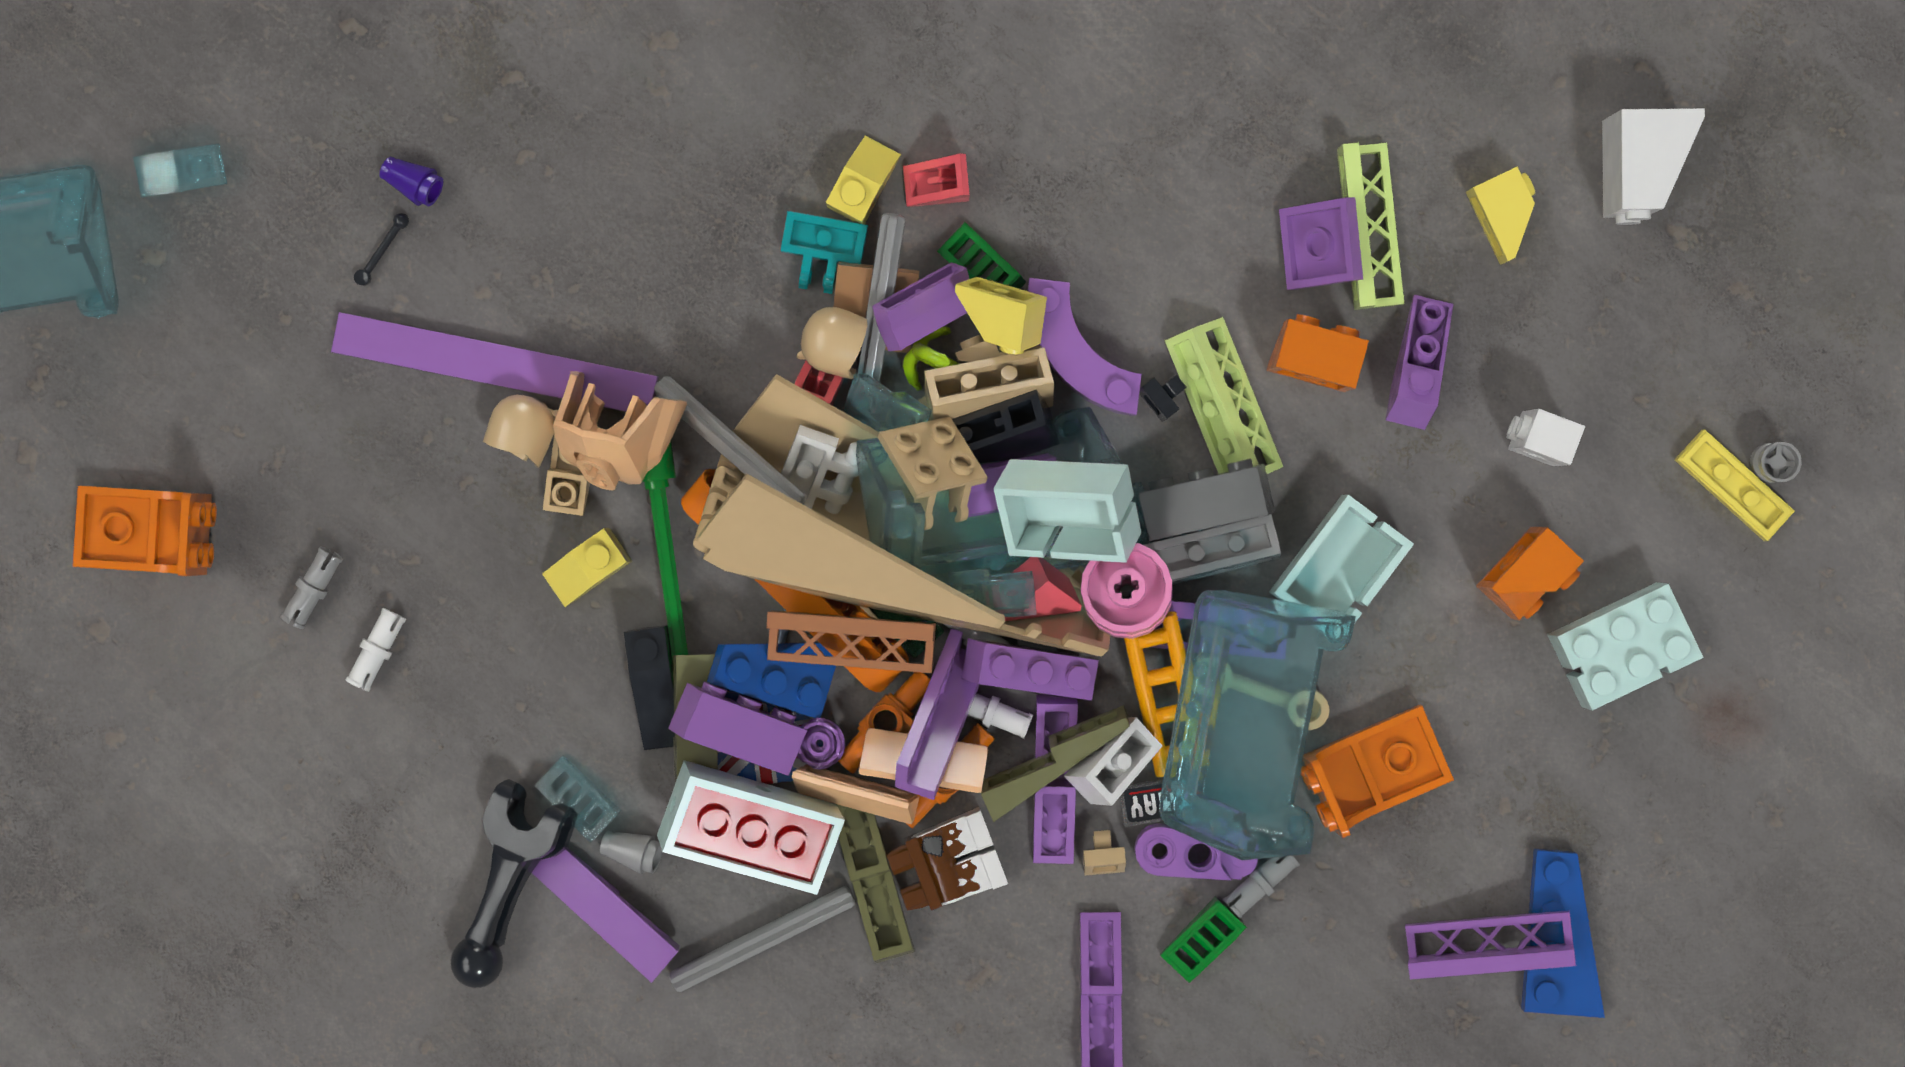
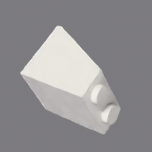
M1705 108L1621 109L1602 121L1603 218H1616V224L1618 225L1640 224L1641 220L1651 219L1652 213L1664 209L1703 122Z

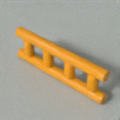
M1175 611L1167 613L1162 623V628L1154 629L1151 633L1134 639L1124 638L1143 724L1163 745L1152 758L1156 777H1165L1171 774L1169 761L1193 756L1196 768H1204L1211 764L1178 616ZM1167 643L1172 665L1148 671L1143 649ZM1176 681L1180 703L1156 708L1152 686ZM1184 719L1189 740L1165 746L1160 724Z

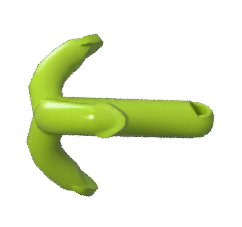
M941 327L913 343L911 350L905 355L903 362L904 373L908 383L917 391L922 390L917 372V363L919 361L935 369L960 364L945 354H941L927 346L930 340L950 334L951 330L949 327Z

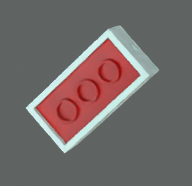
M684 760L657 837L662 851L665 853L817 895L845 819L834 803Z

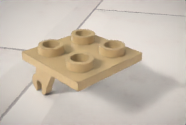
M951 417L879 432L877 438L914 497L913 518L914 521L922 520L919 527L920 531L932 528V511L936 494L943 490L949 489L948 508L950 513L957 511L954 519L955 522L967 520L969 515L967 504L971 487L986 483L988 477Z

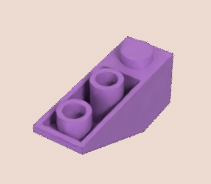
M1418 295L1413 296L1391 384L1386 421L1423 430L1426 429L1438 407L1453 304Z

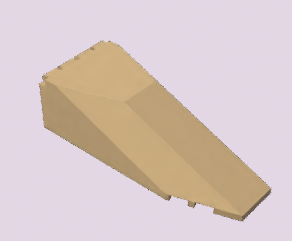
M776 374L733 430L738 437L779 473L783 469L800 425L839 438L835 451L841 454L847 452L850 444L853 442L862 444L865 447V453L862 458L864 466L860 475L854 477L851 487L853 492L848 503L842 505L839 513L833 514L825 509L827 500L816 497L812 509L751 475L744 474L721 454L693 541L694 547L705 553L704 560L727 572L843 603L1100 657L1109 650L1111 635L1100 630L1088 617L1082 599L1081 583L1085 568L1080 565L1073 571L1060 559L1051 558L1050 551L1055 543L1054 541L1043 559L1070 579L1082 605L1081 611L1005 621V615L999 613L991 595L992 587L1030 557L1009 556L999 512L968 517L965 521L955 522L954 519L957 511L950 513L948 508L949 489L937 492L932 511L933 526L931 529L920 531L919 527L922 520L914 521L913 518L914 497L877 438L879 432ZM827 470L824 479L832 481L836 479L838 473Z

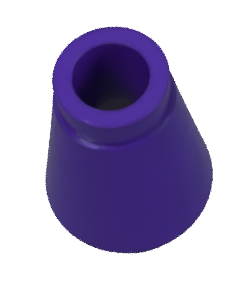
M392 156L384 161L379 173L381 179L385 180L417 206L424 204L429 207L433 205L438 199L444 183L443 178L437 175L435 169L396 159Z

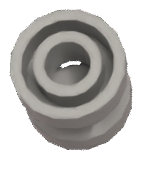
M1786 442L1764 443L1758 446L1750 457L1752 473L1766 483L1787 482L1795 478L1802 465L1798 449Z

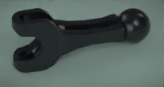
M510 779L496 786L482 819L484 831L493 846L491 870L486 891L475 920L465 935V939L457 944L451 955V970L455 978L463 985L471 988L485 987L498 978L503 967V955L499 947L505 944L508 925L518 897L540 860L555 857L567 849L577 820V813L574 808L566 804H557L548 808L537 827L533 828L527 823L523 813L527 796L526 790L521 784Z

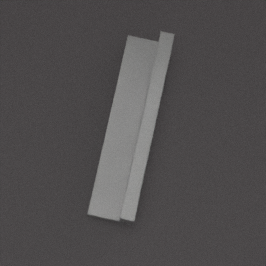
M1272 514L1144 545L1155 551L1166 563L1172 579V585L1277 560L1281 556ZM1125 585L1120 589L1122 597L1131 595L1132 591L1135 590L1130 585Z

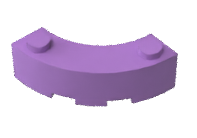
M1029 278L1027 291L1047 297L1040 346L1041 348L1045 347L1052 371L1063 383L1088 402L1118 414L1137 415L1142 374L1126 371L1110 364L1094 352L1086 343L1072 315L1069 282Z

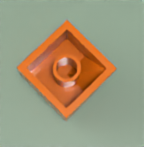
M1297 314L1295 320L1287 319L1284 321L1266 371L1341 392L1356 389L1369 340L1359 338V330L1341 325H1336V328H1331L1330 330L1319 327L1321 320Z
M1530 527L1476 587L1511 619L1520 620L1523 616L1529 619L1543 605L1544 601L1541 597L1545 592H1556L1559 588L1566 590L1576 581L1580 575L1577 568L1584 560L1548 527Z

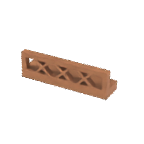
M768 611L766 628H770L767 660L932 673L936 623ZM779 629L795 630L807 642L795 653L777 652ZM805 631L818 633L813 638H810ZM832 633L838 634L847 644V647L835 657L825 656L814 642L823 634ZM846 635H858L859 637L851 642ZM866 636L879 637L888 647V650L877 660L866 659L855 645ZM887 638H895L900 640L894 645H892ZM907 639L926 641L924 664L907 662L896 649ZM810 646L817 655L801 653ZM849 650H852L858 658H847L842 656H844ZM893 653L899 662L884 661V659Z

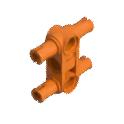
M914 672L894 694L891 692L888 695L885 694L858 723V734L847 744L838 762L852 774L860 767L866 732L869 728L878 729L875 726L874 717L879 711L888 710L896 716L897 725L891 731L909 734L915 719L912 717L914 715L912 710L923 699L931 679L925 673ZM977 723L960 742L988 747L995 738L983 726ZM939 787L934 800L917 795L919 796L915 819L912 824L907 825L913 829L936 803L940 805L943 802L946 803L958 790Z

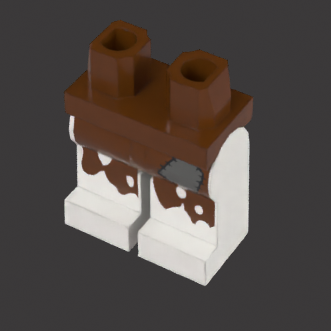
M979 807L917 834L905 837L904 844L886 853L894 875L915 867L920 880L900 888L907 911L929 906L932 911L968 896L1008 884L996 850L992 846L993 842ZM978 850V852H975V853H972V854L967 855V856H965V857H962V858L957 859V857H960V856H963V855L968 854V853H970V852H973V851Z

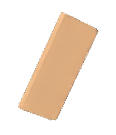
M869 728L865 736L859 774L895 780L896 763L908 734ZM957 741L939 787L981 793L988 747Z
M807 764L792 773L793 782L800 794L907 824L914 822L919 801L917 794L826 769H814Z

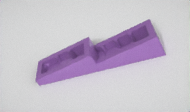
M1036 694L1035 758L1051 752L1049 735L1077 724V698ZM1068 770L1034 794L1033 863L1074 864L1076 788L1064 777Z
M565 849L555 857L541 860L533 870L532 874L651 983L679 951L680 945L619 895L620 891L570 849Z
M1121 912L1080 913L1081 1067H1123Z

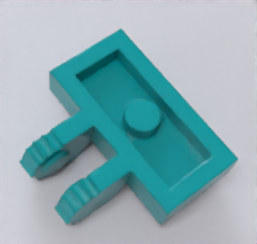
M787 211L780 251L782 253L803 256L798 288L808 289L813 274V258L828 261L822 286L824 289L823 293L832 294L838 262L862 264L868 225Z

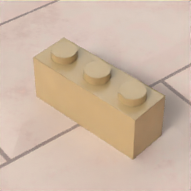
M1045 347L1024 351L1023 354L1003 355L924 371L925 397L931 420L949 416L951 419H955L1036 389L1048 407L1053 406L1054 380Z

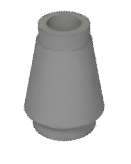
M606 831L600 845V854L606 855L608 858L641 875L645 872L655 873L663 853L659 841H656L655 836Z

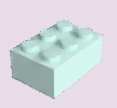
M1010 459L993 488L1009 556L1044 558L1060 527H1063L1050 551L1051 558L1126 563L1141 534L1136 503L1131 502L1134 493L1129 468L1126 464Z
M1341 495L1269 593L1332 640L1341 642L1362 614L1358 609L1350 607L1352 603L1356 601L1360 605L1368 606L1414 543L1386 522H1376L1371 527L1367 523H1374L1378 516L1350 495Z
M1656 582L1547 634L1562 667L1572 670L1580 667L1582 673L1572 671L1566 674L1581 707L1592 711L1662 678L1661 672L1672 673L1704 658L1667 583Z

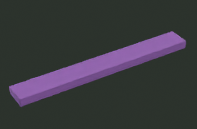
M341 312L338 314L331 349L333 353L557 398H563L570 371H579L584 373L581 401L588 384L591 383L595 384L594 394L605 403L604 407L627 411L633 395L638 396L640 400L648 405L655 397L654 386L659 378L654 375Z

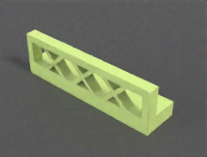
M1359 142L1342 144L1337 149L1342 198L1355 197L1363 270V280L1351 281L1354 310L1403 305L1404 295L1387 143L1360 146ZM1378 153L1380 171L1370 182L1362 175L1360 155ZM1380 177L1382 191L1374 185ZM1370 190L1380 197L1384 204V211L1375 222L1367 216L1365 196ZM1384 218L1386 223V231L1379 226V224L1382 222ZM1374 230L1388 241V252L1380 262L1371 256L1369 236ZM1388 258L1390 260L1391 271H1389L1386 267L1383 266L1384 263L1388 260ZM1378 271H1381L1392 280L1393 297L1376 299L1374 276Z
M1221 317L1165 340L1179 378L1187 387L1184 390L1218 474L1229 472L1227 464L1251 459L1253 466L1259 465L1254 454L1255 445L1263 453L1267 463L1265 465L1267 474L1282 468L1283 464L1224 318ZM1213 330L1219 344L1218 352L1212 349L1206 332ZM1224 371L1231 374L1234 382L1233 390L1225 382L1223 377ZM1240 408L1246 411L1249 419L1248 427L1242 424L1239 417Z

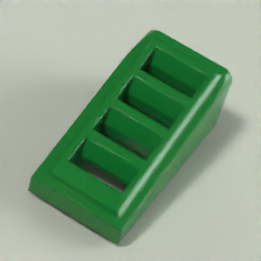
M966 222L937 250L948 263L952 262L963 267H967L981 251L986 253L970 271L967 269L969 279L980 277L995 262L998 267L986 278L987 280L998 283L1007 274L1008 277L1002 283L1004 285L1021 289L1026 283V280ZM971 239L974 244L957 260L954 255Z
M1215 896L1160 953V956L1190 983L1232 944L1247 927ZM1214 915L1219 917L1229 927L1224 933L1210 921ZM1203 926L1218 939L1213 945L1199 932ZM1191 937L1207 950L1202 956L1187 943ZM1180 948L1196 962L1191 968L1175 954Z

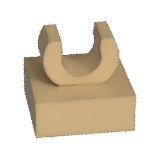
M1110 830L1094 831V850H1084L1083 852L1084 875L1125 872L1126 858L1124 847L1112 848Z

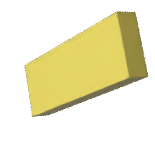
M1701 430L1675 459L1681 467L1763 541H1768L1795 512L1706 430Z

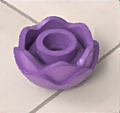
M814 718L801 725L807 732L797 754L800 761L814 769L821 770L832 766L840 760L845 749V739L838 725L825 718ZM821 739L824 742V745L822 747H819L817 745V740Z

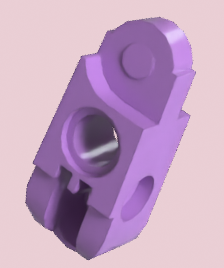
M1150 824L1141 830L1134 845L1135 857L1140 867L1147 873L1156 876L1230 881L1231 879L1241 880L1242 877L1253 872L1258 862L1257 852L1244 837L1178 825ZM1158 843L1164 844L1167 849L1166 854L1162 857H1154L1152 855V848ZM1199 843L1207 845L1209 855L1204 862L1192 863L1189 861L1188 852L1193 845Z

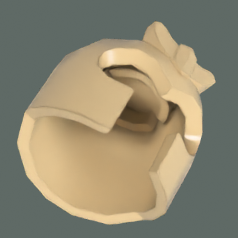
M825 307L816 311L808 319L803 329L801 339L802 350L797 354V358L806 359L808 364L819 371L853 379L856 375V369L851 367L860 353L866 335L867 319L838 307Z
M518 394L508 396L502 399L494 408L483 442L494 448L508 451L523 461H527V458H529L539 468L554 435L553 424L558 410L547 408L545 403L533 397Z

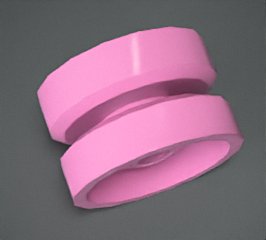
M1140 543L1135 544L1126 563L1089 561L1082 574L1081 595L1087 615L1100 630L1113 637L1134 639L1149 634L1163 623L1171 608L1173 588L1168 567L1155 551ZM1125 585L1132 586L1135 589L1132 591V598L1123 599L1122 592L1119 593L1121 587Z

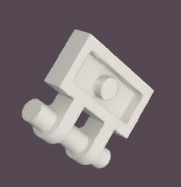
M800 425L781 474L804 494L806 501L804 505L812 509L814 501L818 497L827 500L825 509L828 512L837 514L840 512L842 505L848 503L853 492L851 487L854 477L860 475L864 466L862 458L865 453V447L860 443L853 442L850 444L847 452L843 454L838 453L835 450L839 438ZM827 470L838 473L836 479L832 481L824 479Z

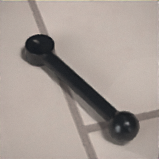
M398 213L394 216V225L365 268L355 272L354 281L358 285L366 286L371 282L370 273L400 229L408 226L409 218L406 214Z

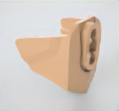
M570 371L569 380L553 424L555 438L561 454L568 462L580 469L584 478L589 483L599 488L615 490L618 481L626 484H641L647 472L661 461L685 411L687 402L654 397L646 405L638 396L633 395L623 419L609 429L599 428L597 422L605 403L594 394L596 386L591 383L588 384L581 401L584 373Z

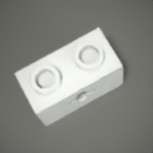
M1542 409L1522 411L1520 417L1514 416L1509 426L1506 438L1510 439L1511 442L1508 450L1551 466L1571 465L1585 426Z
M1128 717L1130 727L1074 765L1064 775L1090 804L1112 806L1163 746L1137 717Z

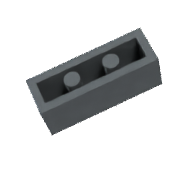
M1246 459L1227 464L1229 472L1213 475L1212 468H1206L1188 473L1189 481L1174 484L1173 477L1150 481V489L1139 493L1149 541L1266 516L1275 512L1265 464L1253 466L1252 460Z

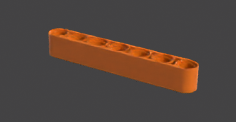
M715 469L704 470L681 498L683 510L698 525L709 495ZM754 579L787 612L871 618L860 606ZM818 632L809 633L814 637ZM825 633L817 640L834 657L847 647V644L838 634ZM846 635L851 642L859 637L858 635ZM866 636L855 645L866 659L877 660L888 650V647L879 637ZM887 638L892 645L897 643L893 638ZM900 645L896 650L909 662L906 651ZM849 650L844 656H842L847 658H858L852 650ZM893 653L884 659V661L899 662ZM844 666L866 688L874 692L884 691L902 672Z

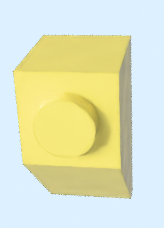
M864 136L826 201L827 207L855 223L865 225L901 154Z
M1518 166L1466 191L1500 265L1516 258L1535 205L1532 198L1535 195L1532 181L1526 173H1520Z
M974 277L956 284L955 293L985 342L1000 346V351L1015 355L1023 354L1024 350L1041 344L1047 301L1046 296L980 277Z
M603 528L567 553L542 575L564 607H567L631 563L632 560L611 529Z

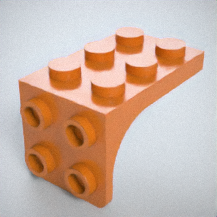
M78 486L73 567L178 574V576L207 575V567L211 568L214 560V546L212 543H209L210 527H214L217 517V507L212 502V494Z
M1417 705L1301 755L1305 766L1299 768L1307 789L1311 790L1313 794H1317L1321 803L1315 805V808L1324 828L1327 827L1330 832L1335 831L1342 838L1351 835L1349 829L1366 818L1454 781L1422 705Z

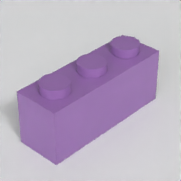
M968 638L961 679L981 685L1092 700L1099 660L1082 655Z
M704 681L702 688L687 683L669 725L671 731L683 739L789 776L807 732L806 729L794 723L796 715L777 707L773 708L772 713L761 710V702L739 694L737 701L725 696L727 690Z

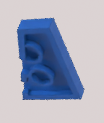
M766 643L718 644L707 682L724 688L727 691L741 694L811 719L821 718L836 668L835 665L767 660L768 644ZM778 643L777 652L795 653L806 643ZM815 643L825 656H833L820 643ZM810 646L801 653L817 655Z

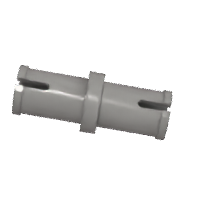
M322 546L319 547L318 553L304 577L299 576L295 583L298 588L285 611L280 615L283 621L289 624L295 612L300 610L293 626L304 629L319 599H325L328 593L326 587L337 567L343 561L339 554L334 552L328 564L324 566L323 563L329 555L330 549Z
M1281 846L1274 855L1257 870L1254 869L1243 883L1222 900L1241 919L1265 895L1270 897L1275 892L1273 888L1300 864L1291 853H1288L1284 846Z

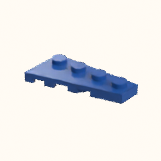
M1534 849L1529 914L1570 911L1576 966L1524 970L1521 1009L1524 1012L1605 1018L1578 854L1572 851ZM1562 921L1545 922L1535 934L1547 945L1565 943ZM1536 923L1528 924L1527 929L1531 930ZM1530 940L1526 946H1538V944Z

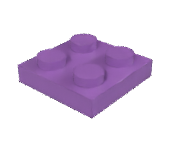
M1345 197L1279 209L1287 290L1363 280L1355 197Z

